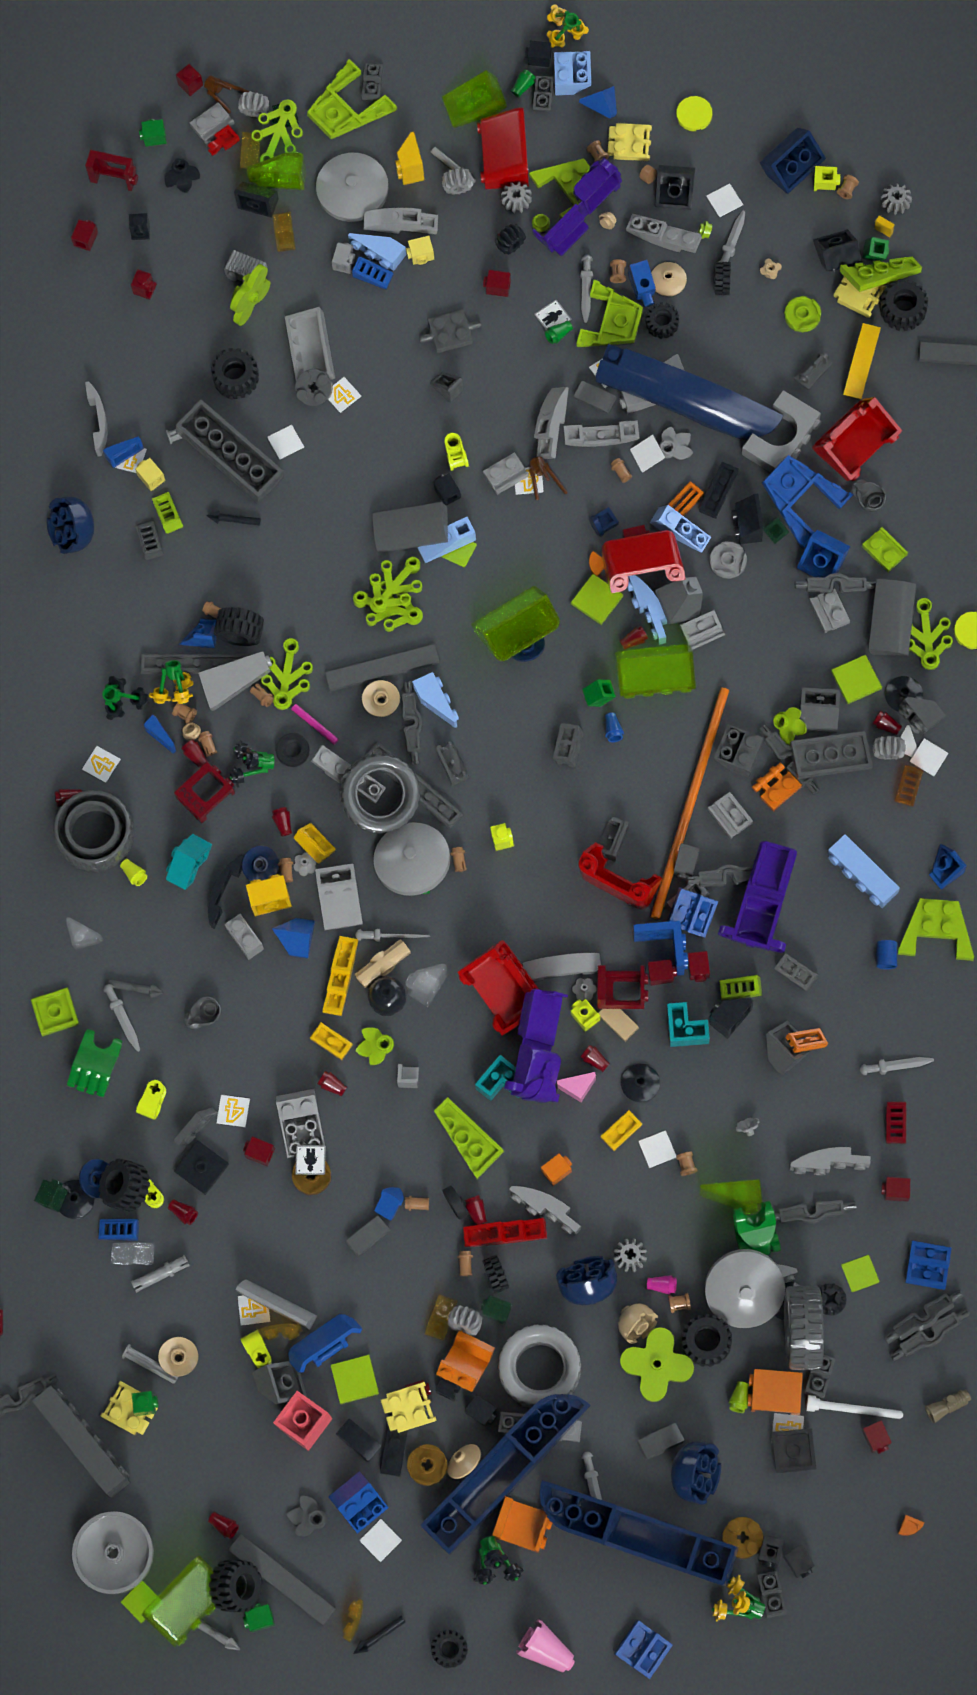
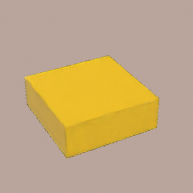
M878 216L874 229L890 238L894 231V224Z

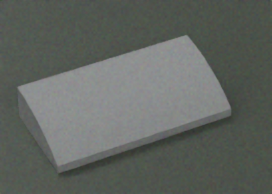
M316 307L285 316L295 379L297 380L302 372L309 369L323 370L330 380L335 379L325 317L321 308Z
M247 1279L243 1280L236 1288L241 1295L309 1330L317 1318V1315Z

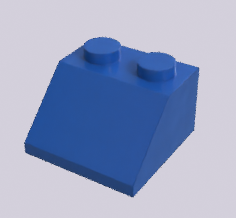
M816 530L809 539L797 569L815 578H825L830 574L838 573L851 546Z

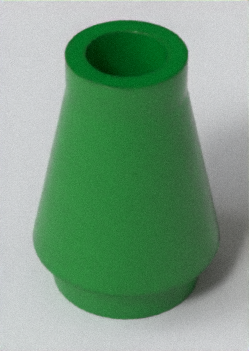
M524 69L523 72L519 73L511 92L520 98L535 83L536 77Z
M567 320L548 327L547 331H545V337L550 344H557L573 330V327Z

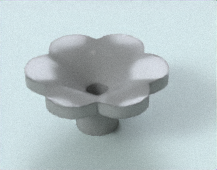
M306 852L295 857L293 868L301 876H307L308 873L312 874L315 872L317 862Z
M579 978L572 991L576 994L578 1000L586 999L590 1001L593 998V994L597 992V987L593 985L592 979L587 978L584 980Z
M747 1118L744 1121L738 1122L736 1131H742L747 1136L754 1135L753 1129L758 1127L759 1119Z

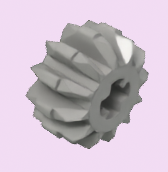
M244 92L240 96L238 109L245 116L258 118L261 113L267 114L269 109L268 97L257 92Z
M455 168L445 172L442 177V185L448 194L460 195V193H466V191L471 190L473 186V177L469 169Z
M511 182L510 187L505 186L504 192L501 193L502 204L506 205L507 211L512 209L513 213L516 210L522 213L523 208L528 209L529 203L532 202L531 191L527 190L526 184L521 186L520 182L517 185Z
M897 183L893 187L890 184L888 189L884 188L883 195L881 196L882 207L887 208V213L894 211L893 213L896 215L897 211L903 214L905 209L908 210L910 208L909 203L912 202L910 190H906L905 185L899 187Z
M894 736L876 738L873 745L874 756L884 760L903 758L906 751L905 740Z
M625 1239V1246L620 1242L618 1243V1247L621 1250L614 1249V1253L619 1255L614 1257V1261H621L618 1264V1268H622L625 1265V1272L629 1271V1267H632V1271L636 1272L635 1265L643 1268V1264L640 1261H647V1258L642 1256L647 1253V1250H640L643 1243L640 1242L636 1246V1239L632 1240V1244H629V1240ZM629 1251H632L636 1257H632L631 1260L627 1259L626 1253L629 1254Z
M460 1305L454 1307L450 1312L448 1325L452 1330H456L457 1333L460 1330L472 1336L477 1335L483 1318L473 1309Z

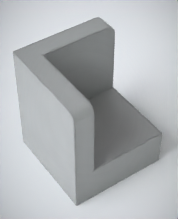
M398 1064V1087L418 1088L419 1067H403L402 1064Z

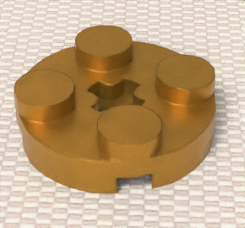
M326 1161L325 1174L315 1175L314 1180L311 1178L307 1179L308 1175H296V1163L294 1165L292 1181L295 1187L305 1195L319 1194L331 1182V1170Z
M426 1444L419 1446L408 1457V1472L411 1478L420 1485L431 1486L437 1484L444 1478L447 1472L448 1464L446 1457L434 1445ZM427 1460H430V1464L433 1467L425 1471L422 1462L426 1463Z
M738 1517L731 1520L725 1527L723 1542L738 1547L736 1558L746 1559L756 1554L761 1548L763 1532L759 1524L747 1517ZM741 1532H745V1535L749 1536V1540H745L743 1544L740 1539H737V1535H741Z

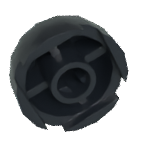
M384 976L378 978L371 984L368 990L370 1006L376 1013L382 1016H392L398 1011L400 1012L406 1003L407 994L405 988L399 980L393 977Z

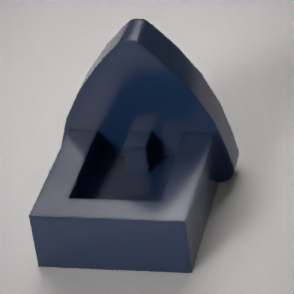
M609 507L589 518L592 528L600 537L605 532L619 525V521Z

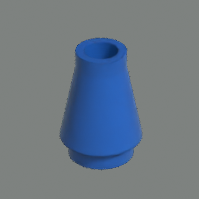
M606 714L605 737L609 742L622 740L624 731L616 714Z

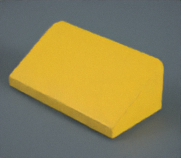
M312 823L298 829L294 836L298 844L318 864L336 851V848Z

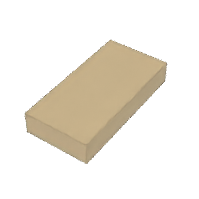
M602 1009L599 1012L600 1018L625 1042L639 1029L621 1009Z

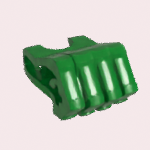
M87 1029L74 1059L67 1085L70 1087L77 1085L76 1089L82 1092L87 1088L86 1093L94 1095L96 1091V1095L104 1097L110 1083L111 1073L120 1054L122 1040L114 1038L110 1047L100 1049L93 1042L95 1031Z
M770 1201L762 1202L761 1210L755 1215L748 1216L744 1214L742 1208L733 1209L734 1233L739 1250L750 1249L765 1255L781 1251L780 1242L775 1230V1213Z

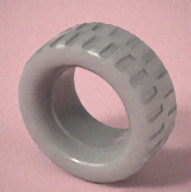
M538 1324L530 1327L527 1326L520 1331H516L503 1346L498 1362L499 1378L506 1393L516 1403L521 1404L523 1407L532 1408L538 1401L547 1396L573 1394L578 1386L581 1375L580 1355L571 1338L564 1332L559 1331V1329ZM533 1346L550 1347L559 1354L563 1361V1374L557 1384L549 1389H530L517 1376L516 1366L519 1357L524 1351Z

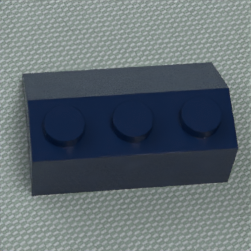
M796 128L759 163L766 175L785 193L789 194L826 157L809 130Z

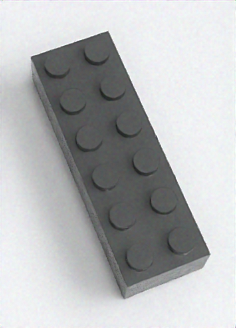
M201 399L176 424L177 434L258 504L284 478L283 470Z
M49 1386L32 1402L109 1497L113 1498L130 1484V1481L127 1479L130 1475L121 1465L117 1466L115 1464L118 1460L108 1449L104 1450L102 1448L105 1446L103 1441L96 1434L92 1435L90 1433L93 1429L86 1420L78 1418L80 1413L74 1405L66 1403L68 1398L58 1387L54 1389L52 1386Z

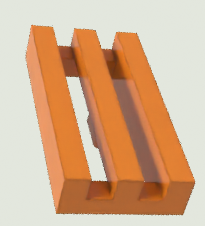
M691 481L668 504L670 507H673L690 488H693L674 509L678 512L697 492L698 494L680 512L682 516H685L704 496V492Z
M820 1028L788 1033L785 1037L787 1040H790L789 1045L794 1047V1053L825 1048L828 1045Z

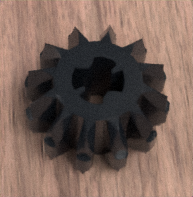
M511 223L497 234L495 245L501 252L509 255L524 244L526 239L525 232L517 224Z

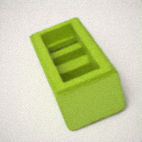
M169 492L152 498L167 534L183 527ZM169 501V502L166 503V504H163V505H161V506H158L159 504H161V503H163V502Z
M758 975L719 980L721 1000L762 996L761 980ZM751 982H754L755 991L751 990ZM737 983L739 993H736L735 991V984ZM743 983H746L747 992L743 990ZM727 984H730L731 994L727 992Z

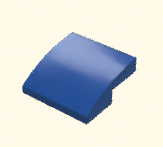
M679 887L667 922L680 921L682 930L705 938L718 901Z
M912 1241L905 1283L945 1290L951 1247Z
M636 1620L614 1654L650 1679L673 1645L642 1622Z

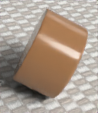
M650 165L643 167L640 172V179L647 184L652 183L657 177V170Z

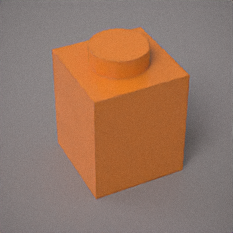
M559 1153L541 1167V1172L554 1186L572 1172L570 1167L572 1163L567 1156L562 1157Z

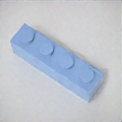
M843 835L828 850L827 855L830 862L835 866L838 865L848 879L852 878L856 882V887L861 892L865 891L870 896L869 899L874 905H879L883 908L899 893L900 887L846 835Z

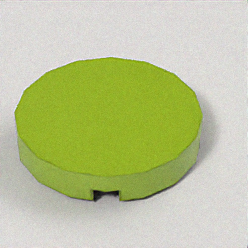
M806 296L795 297L789 301L785 308V321L791 329L797 332L811 331L820 322V306L814 299L807 298Z

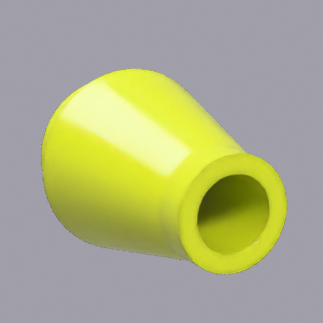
M125 859L120 864L132 885L140 886L146 881V871L132 863L129 859Z

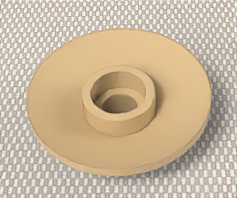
M664 262L652 270L651 274L656 287L655 292L659 295L666 297L675 296L685 288L687 281L686 273L678 264ZM666 275H671L672 277H671V278H666L665 276H666Z
M374 681L365 688L362 694L363 706L373 716H388L397 709L400 703L399 691L388 681ZM380 698L385 699V702L379 703L378 700Z
M171 1338L159 1350V1364L171 1376H185L192 1372L197 1365V1348L186 1338ZM181 1356L182 1360L180 1362H177L175 1360V1357Z
M469 1444L456 1451L448 1463V1475L454 1479H460L471 1473L480 1461V1448L477 1445Z

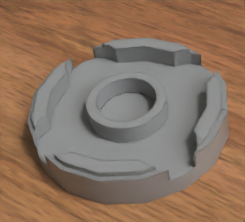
M722 542L718 546L716 545L710 553L709 564L711 569L722 578L731 579L737 577L746 567L747 555L737 543Z

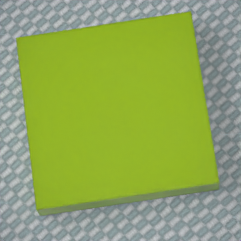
M592 574L572 600L571 605L602 625L623 598V594L621 592L611 593L609 585Z
M866 655L831 670L847 705L882 689Z
M68 987L31 999L42 1036L79 1025Z
M370 1355L331 1365L340 1404L379 1394Z

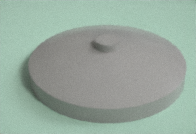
M345 153L332 158L322 167L316 181V193L322 208L332 217L347 222L364 220V212L381 209L386 202L389 191L388 178L381 164L372 157L361 153Z
M406 823L397 830L387 832L377 844L374 852V868L379 880L386 888L401 895H419L432 890L444 879L450 866V850L445 838L438 830L423 823Z
M741 1249L723 1255L712 1265L705 1281V1296L710 1310L717 1318H722L725 1324L737 1328H752L766 1323L778 1312L785 1296V1283L779 1267L769 1256L759 1251Z
M105 1512L88 1520L77 1533L72 1548L73 1565L80 1579L88 1587L104 1594H120L135 1588L147 1576L154 1557L153 1542L146 1527L133 1516L123 1512Z

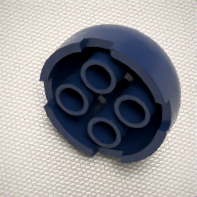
M76 497L55 498L49 505L51 509L50 518H47V530L53 546L58 544L62 554L79 552L89 545L94 535L92 512L85 502ZM65 526L64 529L57 530L55 533L56 527ZM72 543L70 547L63 545V544Z
M591 1256L573 1261L574 1265L567 1269L562 1267L556 1274L562 1296L567 1301L576 1305H592L601 1302L612 1294L617 1285L614 1261L612 1259L604 1260L603 1256ZM584 1264H588L589 1271L587 1273Z
M700 1441L690 1442L684 1445L676 1454L671 1468V1482L675 1492L683 1500L703 1505L707 1503V1498L710 1494L714 1495L721 1474V1463H718L717 1459L719 1449L716 1445ZM703 1472L711 1474V1478L704 1477L702 1474L699 1473Z

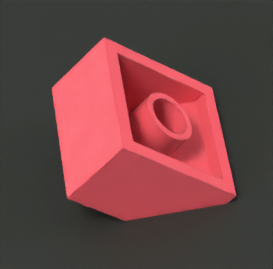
M296 1391L273 1424L309 1451L331 1422L332 1417L299 1391Z

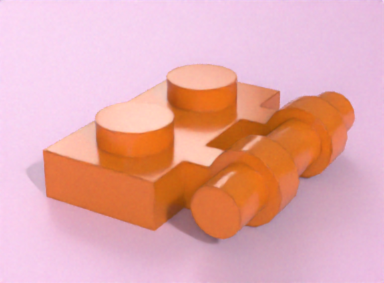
M781 762L776 766H772L769 772L764 777L758 778L756 780L757 783L752 786L756 793L761 788L764 790L765 793L760 798L773 812L802 787L801 783L790 772L784 776L780 773L785 768ZM775 778L777 782L770 787L767 783Z

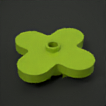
M258 264L251 274L245 275L242 278L245 281L241 287L236 286L233 292L230 309L235 312L233 322L239 326L247 322L255 304L259 303L266 296L270 288L271 282L266 279L268 268L262 264Z
M661 1327L655 1328L649 1333L646 1348L630 1347L622 1353L620 1358L621 1367L627 1374L641 1377L640 1392L643 1398L649 1402H658L665 1397L669 1381L685 1382L692 1377L694 1372V1364L688 1356L673 1353L674 1337L668 1329ZM660 1361L661 1366L656 1368L653 1363Z

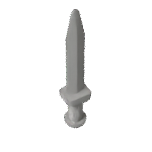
M744 210L735 220L728 241L722 247L723 256L719 262H728L729 258L735 254V245L744 225Z
M590 255L582 257L583 271L580 273V279H582L581 310L584 323H587L591 309L590 292L591 279H593L591 261L593 259Z
M359 929L355 934L356 938L360 941L361 939H374L377 942H380V937H430L429 935L385 934L380 933V929H375L374 931H361Z
M107 984L104 986L103 991L107 993L110 999V1008L114 1010L128 1041L139 1052L140 1047L137 1035L122 1006L124 1004L121 999L117 998L113 990L114 986Z
M915 1057L888 1062L882 1059L878 1064L861 1065L860 1072L863 1075L873 1072L885 1075L887 1071L920 1067L933 1062L934 1059Z
M584 1452L581 1459H584L586 1468L584 1478L587 1479L590 1495L602 1500L597 1480L599 1475L597 1471H594L591 1457L593 1455L590 1452Z

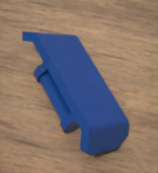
M339 1314L293 1345L288 1353L289 1362L297 1372H304L307 1363L313 1361L318 1368L325 1360L341 1349L347 1348L349 1345L345 1337L351 1333H361L362 1327L353 1318L345 1314Z

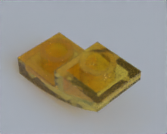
M242 132L240 168L258 170L260 141H254L251 136L252 133ZM255 133L254 138L259 139L260 134Z
M291 212L273 214L277 251L296 250Z
M438 1295L433 1313L427 1325L426 1335L444 1341L449 1328L448 1318L450 1312L457 1306V1300Z
M288 1323L270 1325L259 1329L262 1338H267V1340L278 1337L280 1332H282L284 1339L289 1338V1340L299 1337V1333L303 1332L300 1325Z
M360 1598L357 1602L354 1600L349 1606L348 1611L350 1613L348 1616L354 1621L353 1623L349 1622L343 1630L345 1634L343 1638L350 1643L359 1629L363 1616L364 1601Z

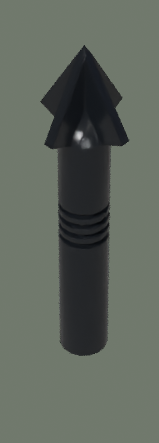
M219 510L206 515L217 524L219 521L261 525V518L221 514Z
M402 1616L398 1617L381 1629L380 1632L378 1631V1633L365 1641L361 1640L353 1654L368 1652V1648L405 1623Z

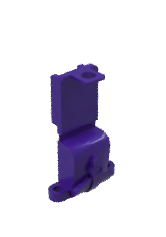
M605 158L594 162L589 172L582 176L573 189L578 205L575 204L544 237L535 229H532L533 235L550 252L556 251L560 256L564 255L589 229L588 225L584 222L585 217L588 214L590 215L612 191L616 192L621 187V173L617 167Z
M767 841L760 842L735 928L721 925L718 935L731 939V941L745 944L747 947L784 953L786 944L773 939L796 860L797 851L795 849Z
M532 989L531 992L525 993L518 1035L522 1036L523 1041L522 1045H520L514 1081H505L504 1089L511 1091V1095L521 1097L522 1100L558 1103L560 1095L556 1094L555 1084L560 1070L561 1058L557 1053L551 1052V1048L555 1042L562 997L568 998L566 994Z

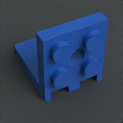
M680 921L634 925V942L673 939L677 976L684 975L685 969H688V955L683 952V950H686V936L681 933Z

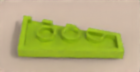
M913 257L890 259L887 263L880 260L873 261V264L870 265L855 263L854 267L840 265V272L859 292L921 273L922 266Z
M448 1097L434 1110V1113L470 1170L478 1179L500 1157L504 1150Z

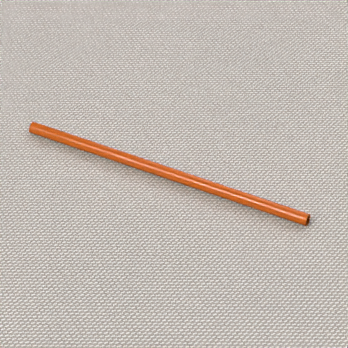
M721 687L662 877L663 879L651 913V917L659 920L673 878L681 843L683 844L729 694V689Z

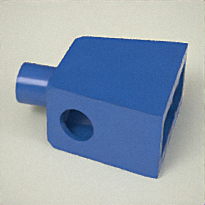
M644 260L631 264L628 270V277L636 299H642L645 307L654 305L653 295L655 294L656 287L648 261Z

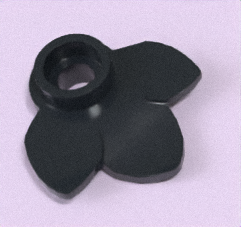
M176 159L172 163L171 170L165 175V185L167 188L176 185L180 191L187 193L192 187V180L200 179V172L195 166H190L186 160Z

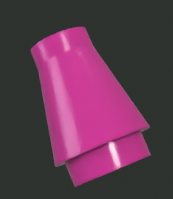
M672 1275L648 1278L647 1280L648 1290L668 1295L676 1293L677 1278L672 1277Z

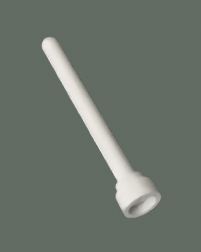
M808 1395L806 1411L810 1412L826 1409L897 1419L903 1417L902 1411L820 1401V1398H816L813 1395Z

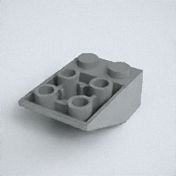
M354 864L315 869L324 929L331 930L363 925Z
M315 1089L276 1096V1105L287 1158L296 1157L297 1145L325 1146Z

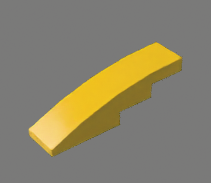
M862 324L843 395L862 399L881 327Z
M339 936L327 986L323 1013L342 1016L354 966L358 939Z

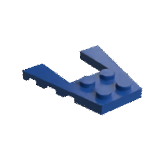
M788 455L764 479L762 484L800 547L804 548L815 532L790 507L812 484L838 509L853 494L846 492L839 485L823 478L824 476L808 469L809 467Z

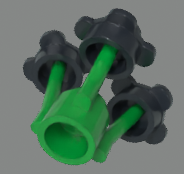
M115 676L109 677V682L105 685L102 693L103 698L106 700L105 709L108 720L124 716L125 712L122 710L123 702L120 700L121 697L130 698V702L136 705L138 710L143 709V705L149 700V695L145 694L142 687H138L131 694L125 693L124 685L127 683L126 679H118Z
M240 740V744L236 743V746L233 748L234 755H237V759L242 758L248 770L256 765L261 767V769L243 773L241 768L236 769L233 766V772H230V780L232 783H236L237 788H239V784L244 783V777L258 773H268V769L274 768V754L253 751L251 747H247L248 744L242 743L243 741Z
M494 1536L486 1537L480 1541L482 1547L479 1549L481 1569L476 1571V1578H473V1581L479 1582L482 1585L490 1584L496 1575L492 1574L491 1569H486V1566L498 1569L503 1565V1562L507 1566L503 1571L505 1580L513 1582L522 1576L523 1568L519 1567L517 1563L510 1564L507 1555L504 1554L500 1543H497Z

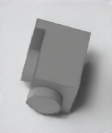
M349 243L337 244L332 259L333 270L351 274L350 264H353L355 259L353 245Z

